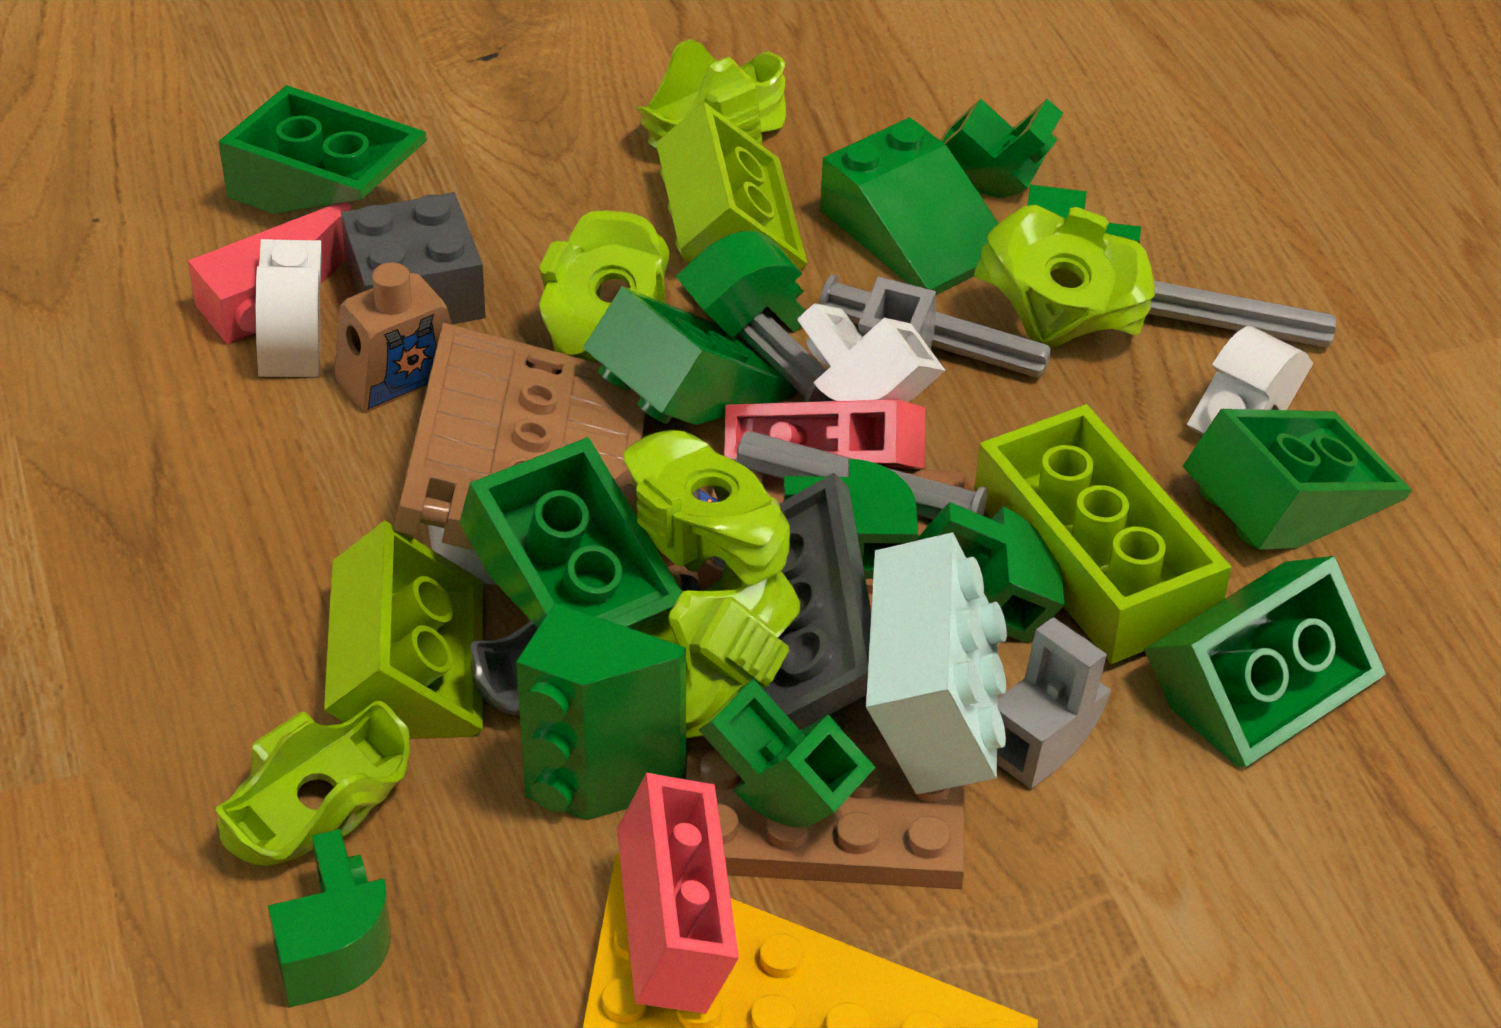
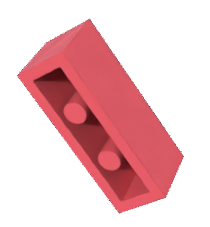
M646 773L617 828L635 1004L706 1014L739 959L715 785Z

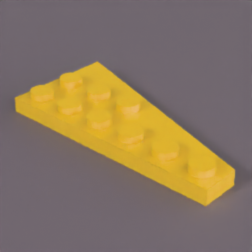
M618 853L615 855L583 1028H1038V1019L732 898L731 904L739 959L708 1012L703 1014L635 1004L620 855Z

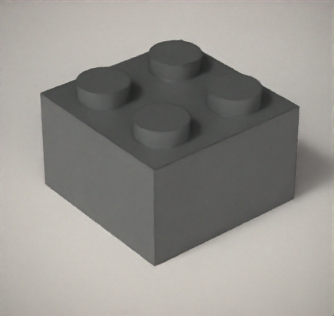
M455 192L441 195H426L419 199L385 205H370L362 209L340 212L346 268L355 295L373 288L372 273L376 267L384 263L394 262L406 266L409 273L419 274L444 301L452 324L486 318L483 264Z

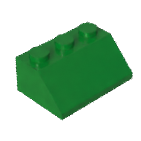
M1335 556L1283 562L1144 648L1170 709L1237 767H1247L1386 675Z
M555 602L516 661L525 797L536 801L547 810L553 812L564 811L585 820H590L628 809L646 773L686 779V647Z

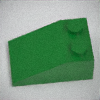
M286 85L220 139L218 144L227 198L274 214L362 200L427 141L426 131Z
M909 117L823 157L820 211L905 282L913 286L936 291V295L975 276L974 272L981 258L982 247L988 241L987 237L990 231L999 223L946 144Z
M623 286L583 347L601 363L598 373L603 378L623 390L629 391L632 388L641 396L637 405L653 418L667 424L674 417L698 425L725 417V405L776 403L793 398L797 393V390L765 359L734 336L732 338L718 324Z
M1220 409L1182 466L1199 484L1198 491L1203 498L1211 504L1220 507L1236 524V532L1239 537L1250 546L1261 550L1299 548L1406 500L1412 492V489L1335 411Z
M589 437L470 482L459 524L491 579L537 628L540 627L556 602L634 629L669 614L682 593L647 532L637 523L636 514Z

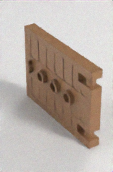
M443 322L393 531L416 536L420 522L444 528L441 543L475 551L459 524L470 482L587 437L590 438L611 475L616 479L628 469L624 462L623 452L627 447L642 439L645 411L637 405L641 396L632 388L629 391L623 390L603 378L598 373L601 363Z

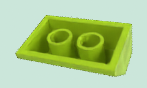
M704 101L656 143L662 167L660 168V175L665 182L669 199L667 207L673 218L677 235L675 244L686 261L690 263L708 246L727 235L741 231H757L771 237L799 270L808 264L779 157Z
M384 520L332 560L324 711L337 717L342 722H346L373 702L382 701L408 727L410 739L474 737L483 730V698L472 681L473 674L470 668L472 659L471 643L483 641V581L410 535L393 531L394 525Z

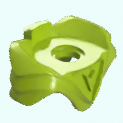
M688 39L679 43L673 50L667 71L649 104L646 107L635 106L641 115L640 123L649 133L647 143L658 151L656 143L704 101L762 145L761 133L779 130L785 123V76L782 73L785 68L784 59L772 52L765 51L739 67L730 57L717 61L701 43L695 40Z
M1037 205L1024 206L1010 214L988 234V241L982 247L981 258L974 272L976 278L998 287L1009 299L1021 318L1028 338L1046 344L1050 348H1056L1081 335L1106 329H1116L1131 335L1140 334L1145 317L1151 309V299L1155 295L1152 268L1146 250L1137 241L1106 234L1105 231L1109 223L1106 217L1078 207L1070 208L1067 219Z
M591 211L580 218L567 242L555 241L550 244L539 266L544 287L539 307L542 320L551 334L555 352L600 363L583 347L611 304L610 302L600 300L601 284L607 280L620 279L626 282L631 290L665 303L664 277L670 255L669 248L665 240L657 234L653 225L646 218L624 211Z
M684 431L656 432L626 448L623 452V457L631 474L627 486L637 487V523L645 529L654 546L679 567L684 566L688 571L695 572L708 559L717 556L723 559L742 582L748 586L757 585L783 570L790 548V525L780 510L777 500L765 491L762 483L748 468L716 453L707 443ZM712 486L719 502L698 500L693 496V493L699 488Z
M726 563L721 579L708 589L683 591L669 614L636 627L637 631L686 647V738L703 736L699 729L741 686L753 678L764 688H767L773 681L789 652V646L780 640L779 636L800 612V601L797 594L781 571L757 585L748 586L742 582Z
M382 701L373 702L342 724L320 725L315 723L305 712H299L253 743L251 775L238 787L230 799L216 806L215 811L219 816L217 825L223 846L243 861L254 865L269 866L299 858L312 850V835L337 829L341 830L342 837L347 835L362 822L371 808L382 802L391 789L404 778L410 755L408 727ZM319 779L327 781L334 788L325 797L318 810L307 808L300 802L297 793L304 783Z

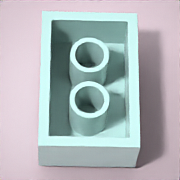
M953 532L875 550L866 708L916 795L996 779L997 749L1003 748L1006 742L1004 723L997 708L998 695L1006 692L1005 672L998 656V643L1005 642L1007 638L1004 615L997 602H988L984 594V583L979 564L974 557H965Z

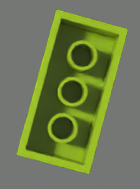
M1087 404L979 443L974 491L977 492L980 486L988 489L984 511L992 519L1004 506L1023 517L1038 530L1061 569L1065 602L1063 607L1094 645L1107 654L1106 659L1110 664L1143 652L1147 646L1225 599L1232 566Z

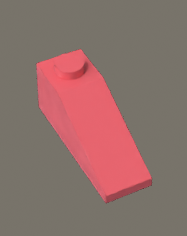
M348 202L330 205L188 260L195 306L227 345L256 333V275L260 260L261 239L321 240L322 283L345 261L340 212L351 211V205Z
M898 399L725 405L724 456L736 459L737 448L745 432L752 431L845 457L874 462L886 468L925 469L926 407Z

